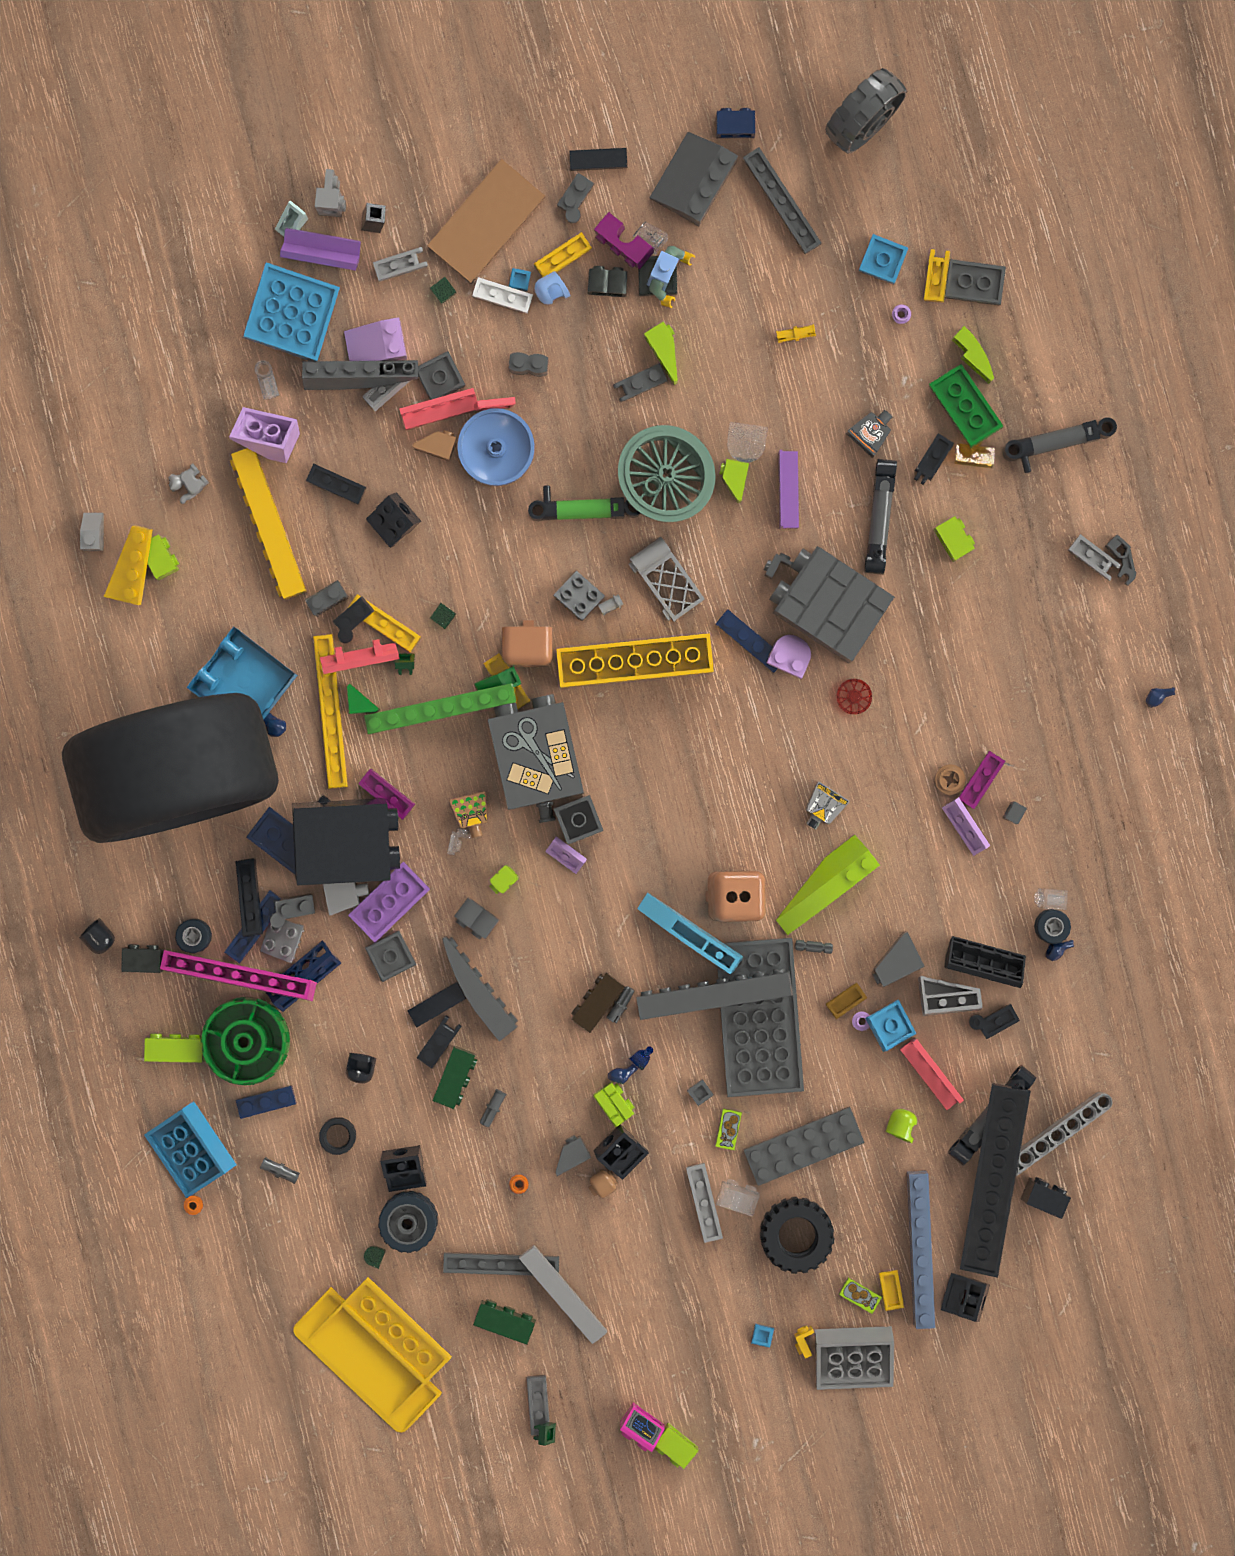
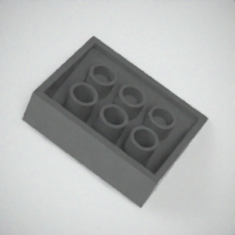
M687 132L652 192L650 199L699 227L735 166L738 155L721 145Z

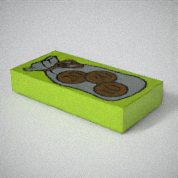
M723 1108L716 1147L735 1150L742 1112Z
M849 1277L839 1292L840 1296L873 1314L882 1298Z

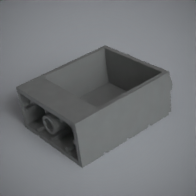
M817 546L812 554L803 548L790 567L799 574L791 586L781 580L769 599L777 604L773 614L847 663H851L895 597L822 548Z

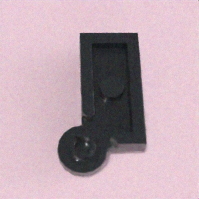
M363 596L333 621L340 629L338 639L342 643L351 642L353 639L352 630L375 611Z
M1008 1004L985 1018L976 1014L972 1015L969 1019V1025L974 1030L981 1029L984 1037L988 1039L1019 1022L1020 1019L1012 1005Z

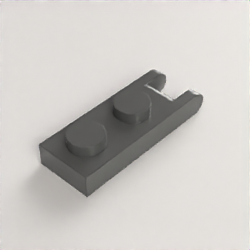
M659 363L613 384V387L616 389L622 386L626 395L619 399L622 403L668 380Z

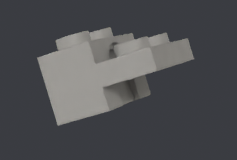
M326 169L324 188H316L315 208L318 215L342 217V212L346 210V200H344V196L340 192V180H338L334 170Z

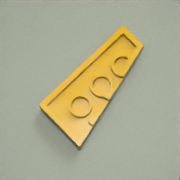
M136 525L131 527L104 597L141 605L153 529Z

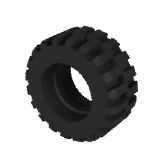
M791 1197L789 1200L785 1198L780 1200L779 1204L771 1206L772 1209L766 1212L760 1226L761 1245L774 1266H778L782 1271H790L791 1274H797V1272L808 1273L810 1269L815 1270L819 1268L818 1265L820 1263L824 1264L827 1260L826 1257L833 1250L832 1244H834L835 1240L834 1228L824 1209L814 1201L811 1202L807 1198L798 1199L797 1197ZM792 1218L806 1219L815 1230L813 1244L810 1248L800 1253L787 1251L779 1240L781 1226Z

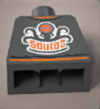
M883 410L878 417L871 412L852 426L846 434L873 458L891 431L886 424L893 417L886 410Z

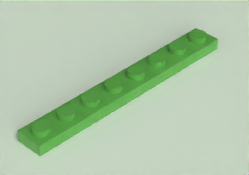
M513 683L364 715L368 734H374L516 703L517 701Z

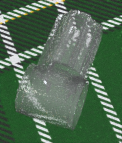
M265 360L257 362L254 369L263 400L280 396L271 364ZM262 365L269 367V371L265 375L259 373V368Z

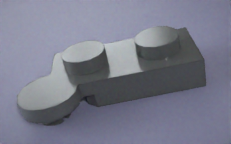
M580 173L576 175L557 204L559 208L566 211L565 217L570 223H576L580 220L581 214L578 208L594 186L592 181Z
M312 894L273 900L276 912L270 916L269 922L273 927L280 928L284 925L285 919L315 914Z

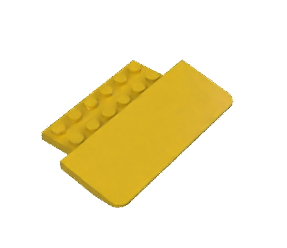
M369 1277L346 1300L330 1287L294 1326L295 1336L397 1432L408 1430L442 1393L429 1380L452 1356Z

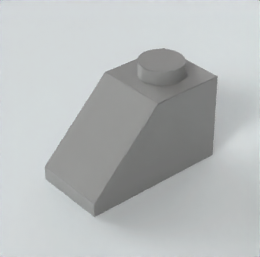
M104 513L83 514L80 528L81 550L104 551Z

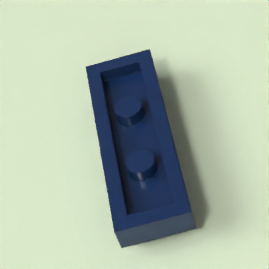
M292 1085L235 1100L240 1119L297 1104Z

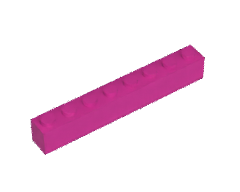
M164 950L160 966L161 970L312 1002L317 982L166 950Z

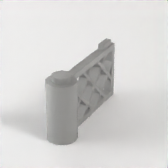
M659 537L629 559L631 563L628 565L634 573L638 572L664 607L662 612L668 620L672 619L675 621L705 599L662 537ZM669 558L675 563L674 572L663 570L664 562ZM651 571L660 572L659 582H650L646 575ZM662 573L673 574L672 586L661 584ZM676 575L685 577V588L674 586ZM660 586L671 588L669 599L660 596ZM674 588L684 590L683 601L672 599ZM687 590L694 591L699 599L693 603L685 602ZM671 601L682 603L681 612L675 616L670 610Z

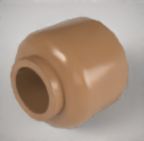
M601 1170L590 1178L591 1186L588 1188L594 1196L598 1195L600 1198H605L616 1190L618 1182L610 1170L608 1172Z

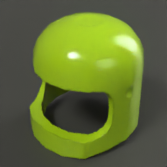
M896 1109L890 1116L885 1132L912 1144L914 1138L911 1137V1131L913 1126L917 1125V1117L908 1110Z

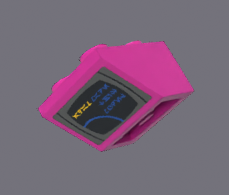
M634 1402L620 1420L621 1434L629 1440L632 1438L637 1441V1445L644 1451L648 1449L652 1452L665 1430V1425Z

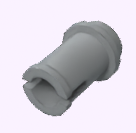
M619 594L613 595V598L598 604L603 615L618 607L620 609L624 605Z

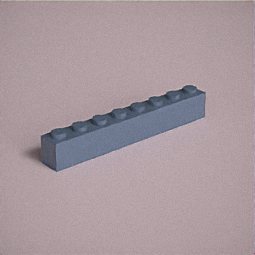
M907 1171L913 1325L916 1329L935 1328L929 1175L927 1171Z

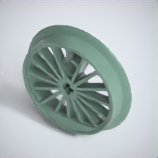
M658 425L638 432L627 442L619 458L618 479L624 496L638 512L657 521L677 522L694 516L708 503L715 486V467L705 445L692 433L675 426ZM654 441H663V465ZM667 442L675 448L668 465ZM647 443L650 444L656 463L641 446ZM635 451H638L652 467L632 458ZM677 452H679L683 458L672 467ZM685 460L691 465L675 471ZM630 463L651 473L630 471ZM694 469L699 477L677 474ZM667 473L668 476L664 478L663 474ZM630 476L647 477L648 479L632 485ZM679 480L701 482L700 490ZM648 484H654L656 491L649 490ZM643 486V494L639 497L634 488ZM677 486L697 495L696 499L691 502ZM666 488L675 510H666ZM661 489L662 510L653 507ZM673 490L688 506L679 508ZM645 495L653 497L650 505L642 500Z

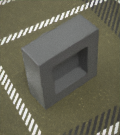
M703 1079L687 1089L698 1106L714 1096Z

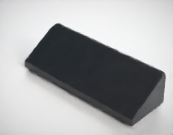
M455 982L409 1009L408 1013L417 1028L466 999V996L458 982Z

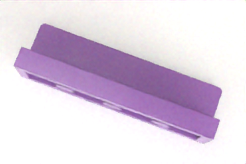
M286 228L280 257L356 271L360 258L361 242Z
M779 450V529L799 528L798 451Z

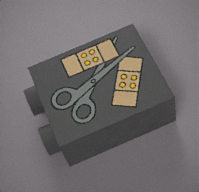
M554 694L531 699L533 709L518 712L516 703L494 707L496 717L488 719L508 810L584 793L564 703L556 704Z

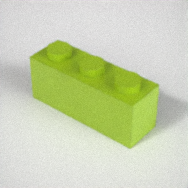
M152 1033L150 1037L145 1038L144 1061L202 1063L205 1060L202 1054L203 1043H201L200 1034H189L188 1038L181 1037V1034H169V1037H162L160 1033Z

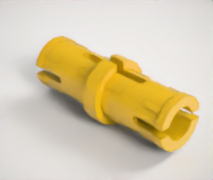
M814 324L798 328L793 326V329L776 331L778 344L792 340L797 342L799 339L813 336L816 337Z

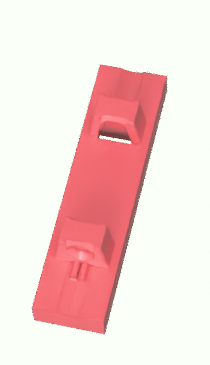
M380 639L372 640L373 647L343 653L342 647L334 648L335 655L320 657L323 674L399 659L396 643L381 645Z

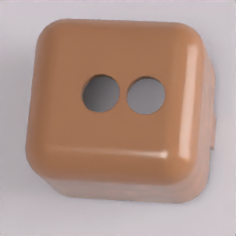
M523 620V627H502L503 661L510 667H546L550 665L553 660V628L534 627V620Z
M716 871L711 873L708 877V891H706L709 917L718 922L762 920L766 914L764 875L758 871ZM730 891L735 892L737 895V899L733 903L728 902L726 899V895ZM742 891H747L750 894V899L747 902H742L739 898Z

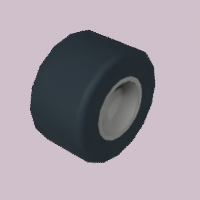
M1054 909L1044 910L1035 920V933L1046 943H1061L1069 936L1071 923L1067 915L1062 911Z
M200 919L183 921L175 933V940L179 948L187 953L194 954L206 949L212 937L210 927Z

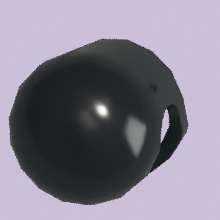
M100 918L89 925L79 937L95 954L106 952L115 941L114 934Z
M349 1052L346 1067L347 1078L359 1084L368 1083L373 1077L377 1058Z

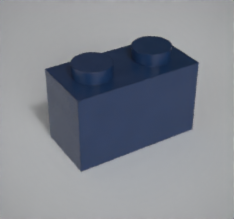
M722 108L720 111H717L716 139L755 138V110L740 108L739 111H732L731 108Z

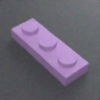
M959 797L942 807L973 856L990 846Z

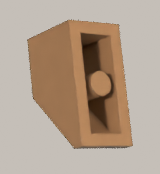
M443 430L442 433L437 431L413 443L412 447L414 450L450 462L457 439L453 437L454 433Z

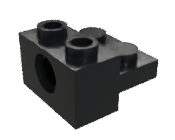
M397 492L388 495L366 518L368 523L390 548L422 522Z
M621 1124L593 1150L597 1160L608 1170H612L622 1180L649 1154V1151Z
M420 1145L382 1151L380 1162L383 1176L386 1178L388 1192L426 1187L427 1181Z
M951 1273L941 1310L974 1322H980L990 1284ZM965 1290H967L964 1303L962 1304Z

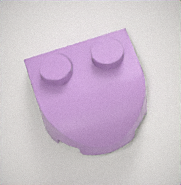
M785 635L773 644L766 663L802 679L811 658L810 648L801 638L794 635Z

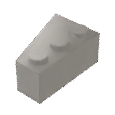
M924 976L918 978L923 1016L978 1011L983 1008L981 991L978 988L953 984Z

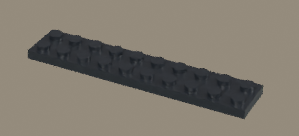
M992 1083L960 1270L996 1278L999 1276L1028 1112L1030 1090Z

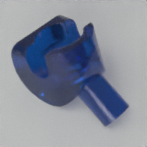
M648 1046L645 1050H637L628 1059L642 1071L650 1060L653 1048Z

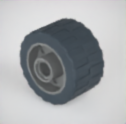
M403 1191L395 1194L386 1202L379 1215L378 1228L380 1235L386 1245L388 1244L393 1250L395 1249L401 1253L417 1252L421 1248L426 1247L432 1240L438 1225V1213L435 1205L422 1193ZM404 1219H410L413 1224L407 1225Z

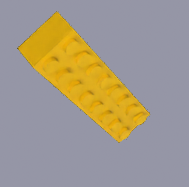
M710 633L556 649L560 688L714 672Z

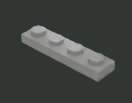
M705 1163L688 1166L686 1170L704 1243L723 1239Z

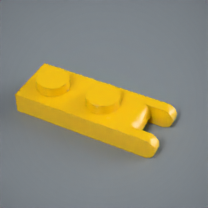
M931 249L924 301L944 303L950 251L946 250L945 258L934 257L935 249Z

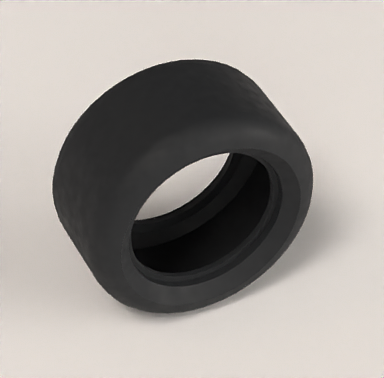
M242 693L217 694L184 700L113 719L72 736L62 750V762L80 828L89 840L97 843L117 842L142 837L235 812L270 798L276 791L279 783L278 772L261 710L254 699Z

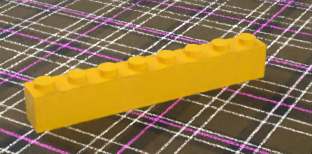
M248 448L232 453L230 463L233 471L237 470L239 477L236 480L239 488H243L246 494L243 496L246 506L251 508L252 513L249 515L253 525L256 524L259 531L256 532L259 542L264 544L265 549L262 551L266 561L270 560L272 567L269 568L272 578H276L278 582L276 590L279 597L283 596V599L287 600L306 593L307 590L257 453Z

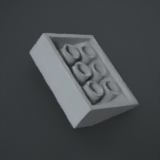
M892 1326L815 1329L817 1390L893 1387L894 1337Z

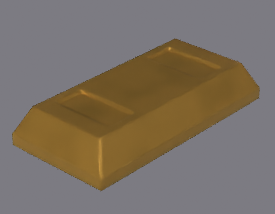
M856 982L825 1005L837 1020L867 999V996Z

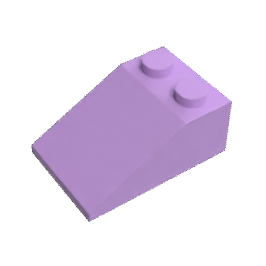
M399 317L344 331L349 361H399L407 359Z
M243 407L229 438L267 459L287 463L300 432L297 419Z

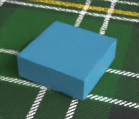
M512 268L509 287L528 292L531 272Z
M755 1323L751 1344L770 1348L774 1328Z

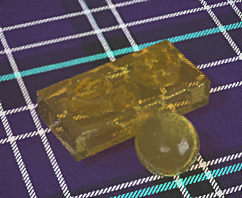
M983 441L972 448L967 444L957 443L954 464L993 468L995 448L980 446Z

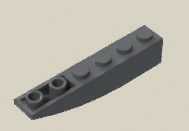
M418 360L302 361L304 390L362 389L418 379Z
M444 937L443 943L449 962L464 995L498 1041H501L518 1027L516 1024L518 1022L517 1018L512 1012L507 1013L504 1009L506 1005L500 997L496 999L492 994L494 989L488 982L484 984L480 979L482 974L476 967L472 968L469 965L470 959L464 952L460 953L457 950L458 944L452 937Z

